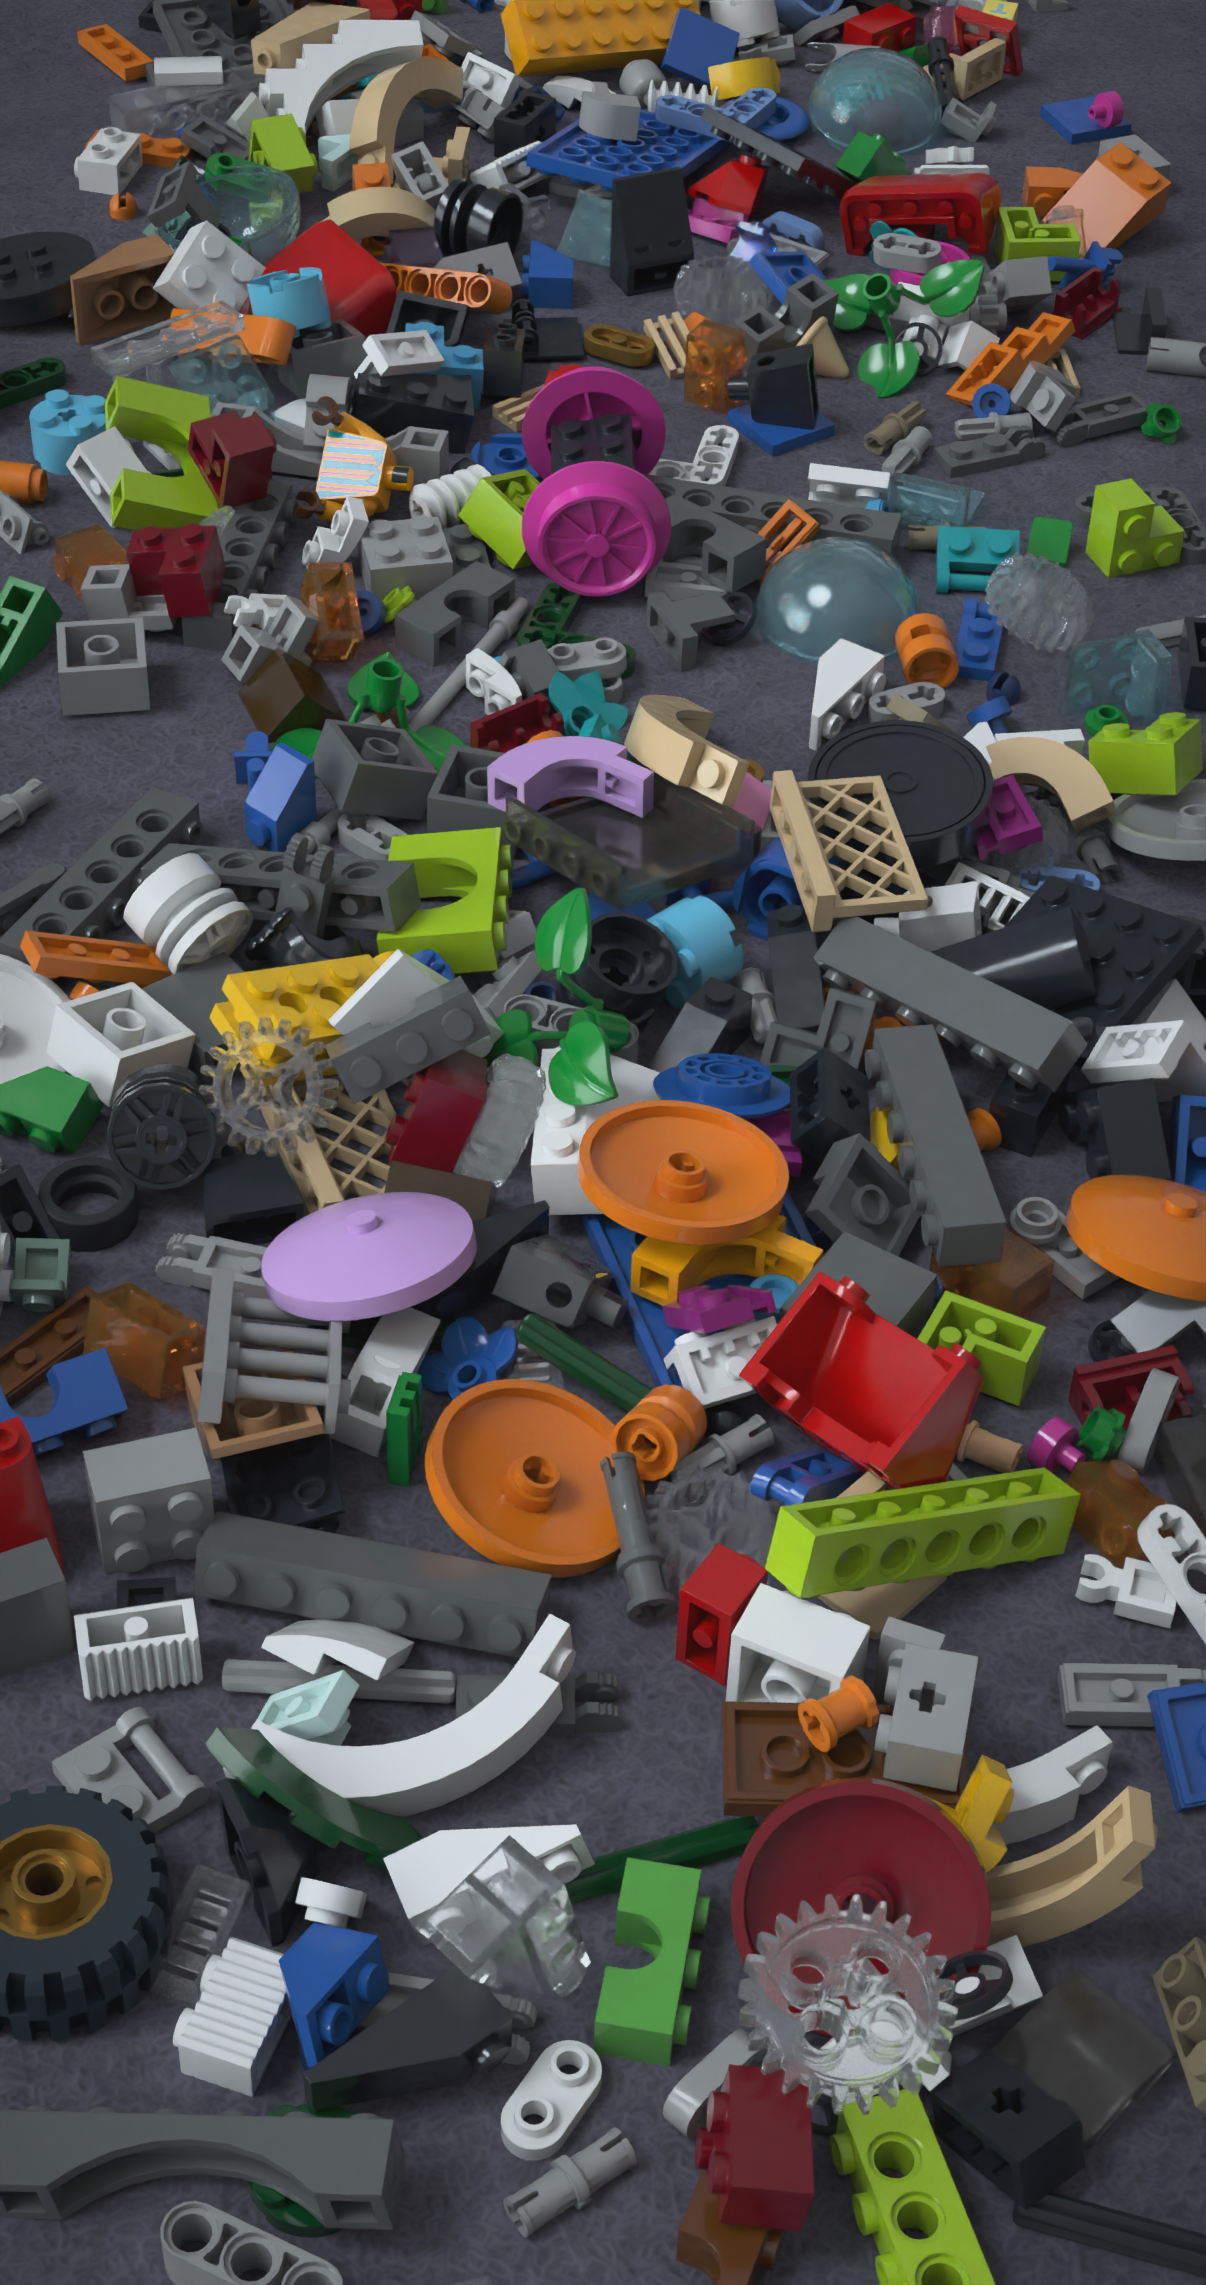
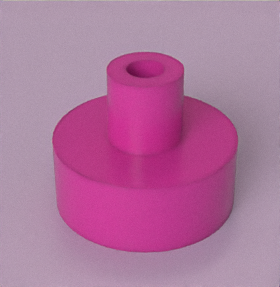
M1115 91L1099 93L1094 99L1093 106L1088 108L1089 118L1091 120L1096 119L1097 123L1103 128L1118 125L1123 119V102L1120 95Z
M1060 1417L1052 1418L1039 1430L1033 1439L1027 1453L1028 1463L1036 1468L1045 1467L1051 1473L1060 1465L1072 1473H1076L1086 1459V1455L1075 1448L1079 1436L1078 1430Z

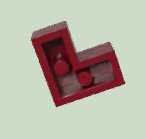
M232 411L192 422L188 451L221 510L266 498L269 479L272 478L273 454L277 450V444L274 434L270 429H265L259 416L255 414L240 419L237 412Z
M188 524L178 528L148 526L140 530H134L126 556L137 596L164 595L169 618L211 616L226 571L216 525L200 526L198 524Z
M459 1050L406 1077L409 1083L405 1091L404 1100L408 1101L409 1104L403 1117L394 1115L384 1143L391 1145L389 1164H391V1161L452 1173L485 1103L487 1059L464 1050Z
M729 2064L721 2091L710 2092L707 2106V2128L698 2129L694 2162L696 2170H705L708 2173L709 2194L719 2195V2223L801 2231L814 2197L809 2072Z

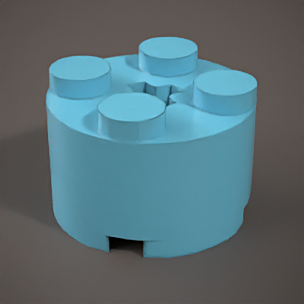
M299 268L300 275L298 273L288 274L287 270H282L252 279L251 284L247 283L253 315L273 317L297 326L294 338L300 336L299 329L309 327L310 330H320L330 327L332 325L322 269Z
M52 390L46 393V400L37 404L30 412L33 455L35 461L37 460L41 464V468L48 472L70 476L73 474L65 464L77 445L106 431L105 398L98 395H69L65 390Z
M688 896L647 919L648 922L657 926L671 941L677 955V973L665 992V997L672 1007L682 1009L685 1003L710 977L728 983L740 974L744 963L742 945L740 944L735 947L730 935L736 929L724 910L711 899L704 896H697L691 899Z

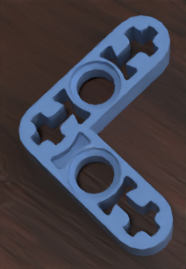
M751 88L726 109L680 96L664 95L656 100L655 118L664 124L725 140L710 132L713 125L700 119L706 105L756 129L775 113L777 95L776 92L768 88Z

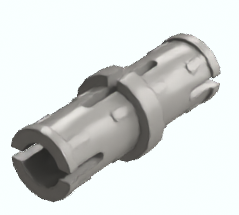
M616 2127L607 2131V2134L570 2158L566 2155H561L550 2162L552 2167L550 2171L515 2194L504 2198L503 2204L506 2214L513 2224L521 2220L523 2225L518 2227V2230L524 2238L531 2236L534 2231L573 2205L577 2210L581 2209L591 2202L590 2196L593 2192L625 2171L637 2166V2157L629 2140L624 2138L619 2143L617 2141L622 2138V2132Z

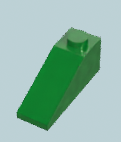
M12 576L9 577L0 593V688L45 648L56 628V622H59L63 615L62 610L45 587Z

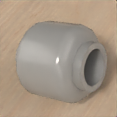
M648 59L634 60L623 69L619 80V87L624 95L637 96L640 107L647 106L648 108V92L651 80H654L656 90H659L662 82L667 80L653 61Z

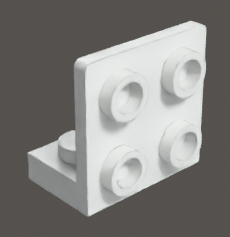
M1185 1020L1106 1027L1081 1068L1090 1083L1137 1081L1153 1078L1157 1102L1172 1101V1097L1178 1095L1206 1097V1050Z

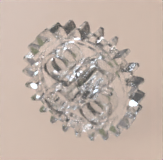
M826 1894L823 1912L816 1914L811 1905L803 1900L798 1908V1923H795L788 1916L779 1913L776 1916L774 1926L777 1937L761 1931L758 1934L756 1948L761 1955L747 1954L743 1971L751 1978L740 1980L738 1998L750 2003L740 2008L738 2020L739 2025L756 2027L748 2034L747 2050L759 2051L768 2049L762 2062L761 2072L766 2075L782 2068L786 2072L781 2090L784 2094L794 2090L800 2083L808 2087L806 2096L807 2107L812 2108L818 2102L822 2093L831 2095L832 2108L836 2115L841 2114L846 2097H855L863 2115L869 2114L873 2095L879 2094L890 2108L896 2107L899 2098L898 2084H901L906 2090L916 2095L920 2091L923 2082L919 2070L935 2076L941 2063V2059L935 2051L948 2052L953 2035L943 2027L954 2025L958 2008L944 2002L953 1997L956 1983L949 1979H936L944 1972L948 1959L946 1955L926 1957L925 1953L929 1948L932 1935L926 1932L911 1938L907 1932L912 1916L908 1913L900 1917L894 1924L885 1920L887 1914V1902L881 1901L875 1907L872 1914L863 1912L859 1894L853 1895L848 1910H839L833 1895ZM865 1958H876L888 1967L889 1973L881 1976L871 1975L865 1972L858 1962ZM800 1966H811L823 1975L824 1980L816 1984H807L798 1980L792 1970ZM894 1992H901L906 1998L903 2000L889 1995ZM847 1996L849 2004L858 2008L856 2010H847L845 2001L837 1999V1997ZM792 2005L804 2011L795 2014L790 2012L788 2007ZM879 2021L889 2022L901 2031L903 2037L895 2041L881 2039L872 2031L871 2025ZM814 2029L823 2030L835 2039L836 2045L829 2049H818L806 2041L804 2034Z

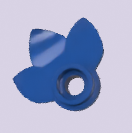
M471 1316L459 1317L445 1330L441 1340L442 1351L424 1357L418 1373L422 1375V1383L430 1392L437 1395L449 1394L453 1400L474 1386L500 1379L499 1374L514 1361L517 1354L518 1341L516 1331L513 1327H505L488 1335L484 1326L476 1318Z

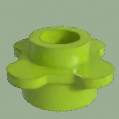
M406 586L402 590L396 588L383 599L386 608L385 623L391 622L395 625V615L417 601L410 586Z

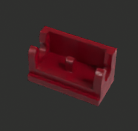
M1094 266L1059 291L1055 297L1053 315L1071 319L1076 330L1071 336L1081 340L1113 317V313L1121 312V307L1118 306L1121 290L1120 282L1117 278L1114 279L1110 284L1111 291H1105L1102 287L1104 276L1103 269Z
M539 693L470 723V747L506 753L526 744L540 732L553 730L560 732L564 736V719L561 712L552 715L550 721L548 698Z
M1170 1345L1074 1367L1068 1401L1081 1425L1083 1426L1090 1413L1100 1406L1107 1411L1114 1408L1118 1412L1125 1414L1122 1426L1126 1427L1127 1431L1144 1385L1153 1368L1181 1378L1177 1396L1165 1427L1191 1421L1193 1413L1183 1396L1194 1394V1387L1177 1356L1178 1351L1175 1346Z

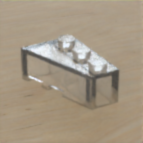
M510 1835L415 1927L470 1979L541 2007H546L559 1995L565 1997L573 1992L582 1982L587 1971L586 1967L590 1964L565 1884Z

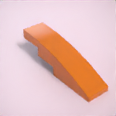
M1043 312L1028 330L1016 327L1002 345L990 342L946 393L947 398L972 406L975 392L983 385L990 383L998 384L1004 387L1006 391H1009L1016 385L1030 361L1044 364L1076 331L1072 320Z

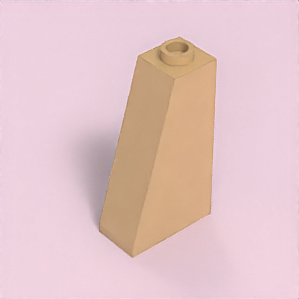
M319 2L309 3L251 39L254 74L266 75V68L295 69L296 58H302L303 44H332V34H338L339 20H371L370 9Z

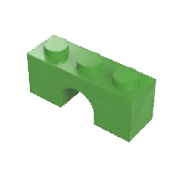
M627 1857L617 1907L615 1943L642 1948L649 1952L655 1960L649 1965L638 1969L606 1966L594 2029V2051L598 2055L670 2067L674 2044L686 2046L692 2006L681 2004L683 1989H696L701 1950L691 1949L693 1933L703 1935L706 1933L711 1901L710 1896L699 1895L702 1869Z

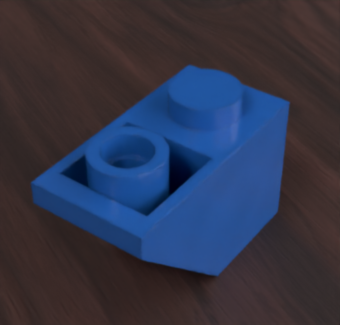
M531 241L530 255H523L521 295L528 296V300L533 304L534 308L572 309L573 260L539 241Z
M314 1922L279 1959L291 2015L309 2068L337 2050L390 1990L389 1974L385 1967L380 1940L377 1935Z

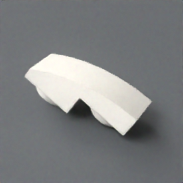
M556 76L544 84L542 91L550 97L556 98L557 105L566 106L569 109L579 101H582L583 91L592 92L593 82L571 76Z
M347 496L342 510H337L333 516L331 529L318 526L313 540L306 542L302 554V563L306 565L310 582H321L329 577L348 558L358 544L369 523L362 499Z
M478 648L466 655V688L473 695L485 699V713L487 715L522 701V693L519 686L500 663Z

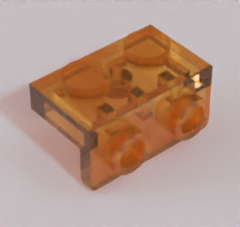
M1123 1461L1079 1462L1066 1481L1067 1485L1081 1494L1072 1526L1116 1568L1123 1569L1126 1557L1143 1561L1146 1555L1138 1542L1137 1534L1140 1523L1157 1506L1170 1503L1158 1496H1154L1139 1482L1140 1475ZM1160 1528L1158 1529L1159 1534L1163 1538L1169 1536L1172 1538L1176 1537L1170 1528L1163 1531Z

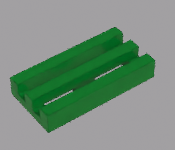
M402 1372V1375L398 1377L386 1411L388 1481L393 1485L409 1487L412 1480V1470L415 1471L417 1465V1454L421 1453L423 1447L422 1375Z

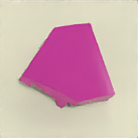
M701 197L694 198L692 210H688L691 232L729 243L733 238H739L738 235L747 229L746 225L749 215L716 207L707 203L708 200Z

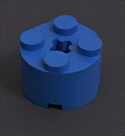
M780 837L775 838L764 847L738 877L733 889V905L737 915L741 911L749 923L746 926L748 931L753 936L768 941L767 911L778 910L786 905H803ZM833 856L828 863L839 867L837 860Z

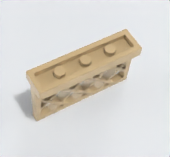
M792 770L774 771L769 808L812 932L831 931L833 918L927 909L928 898L881 776L796 782ZM872 793L874 800L867 805L851 796L853 794ZM820 797L829 801V803L824 808H821L806 801L805 798ZM841 807L858 816L850 822L834 813ZM869 820L886 828V830L881 835H878L862 826ZM824 824L841 833L835 839H832L817 830ZM851 838H854L869 847L862 853L845 844ZM881 851L896 858L898 861L891 867L874 859V857ZM836 855L852 863V865L845 871L828 863V861ZM862 869H865L881 877V879L874 885L856 875ZM891 883H894L909 890L910 894L895 895L885 889ZM845 887H848L864 896L859 899L842 900L839 893Z
M339 1076L311 1078L263 1086L260 1109L284 1165L303 1199L306 1216L327 1206L346 1201L345 1196L349 1192L361 1197L384 1193L386 1184L380 1189L360 1179L367 1172L387 1181L390 1166L377 1161V1158L382 1153L390 1156L391 1145L384 1143L387 1131L383 1136H380L362 1128V1125L368 1120L385 1126L388 1130L396 1112L385 1089L371 1095L372 1099L367 1104L362 1101L353 1104ZM314 1096L325 1101V1103L319 1109L301 1101L300 1097ZM337 1106L357 1116L352 1122H349L331 1114V1112ZM321 1125L339 1133L340 1136L335 1141H332L315 1133V1130ZM350 1139H353L372 1149L367 1155H364L345 1145ZM336 1158L356 1168L349 1175L331 1167L330 1163Z

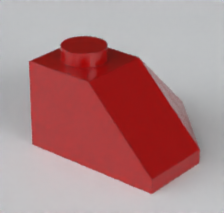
M742 154L741 159L735 158L690 186L687 195L694 198H700L701 195L708 196L707 203L751 215L760 207L769 167L761 165L762 160L758 157Z

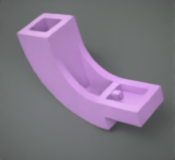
M564 736L536 740L506 752L487 767L488 805L525 821L538 809L553 800L571 796H585L600 799L643 818L653 810L654 771L628 761L627 747L612 741L582 736Z

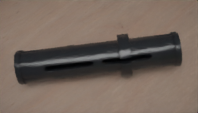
M936 36L927 43L930 57L928 71L934 80L939 116L942 118L945 108L951 99L955 98L957 100L953 78L955 64L953 58L949 55L947 39ZM942 75H945V81H942Z

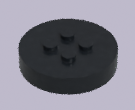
M33 232L0 239V327L32 324L69 312L73 307L70 276L96 260L91 243L83 237L65 232Z
M908 720L877 721L859 725L836 735L825 743L816 753L809 766L807 781L881 776L916 869L942 864L962 855L979 841L990 821L993 776L987 760L968 740L936 725ZM872 793L853 794L851 796L867 805L874 800ZM820 797L807 798L808 802L824 808L829 803V801ZM841 807L834 813L850 822L858 816ZM869 820L862 826L878 835H881L886 830V828ZM824 824L817 830L832 839H835L841 833ZM851 838L845 844L862 853L869 847L854 838ZM881 851L874 857V859L891 867L898 861L896 858Z

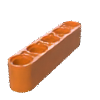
M381 263L387 268L394 279L396 294L400 290L468 305L471 312L502 314L509 308L512 301V290L507 282L481 273Z
M173 308L163 347L175 352H185L198 357L287 365L297 326L284 320L267 316Z

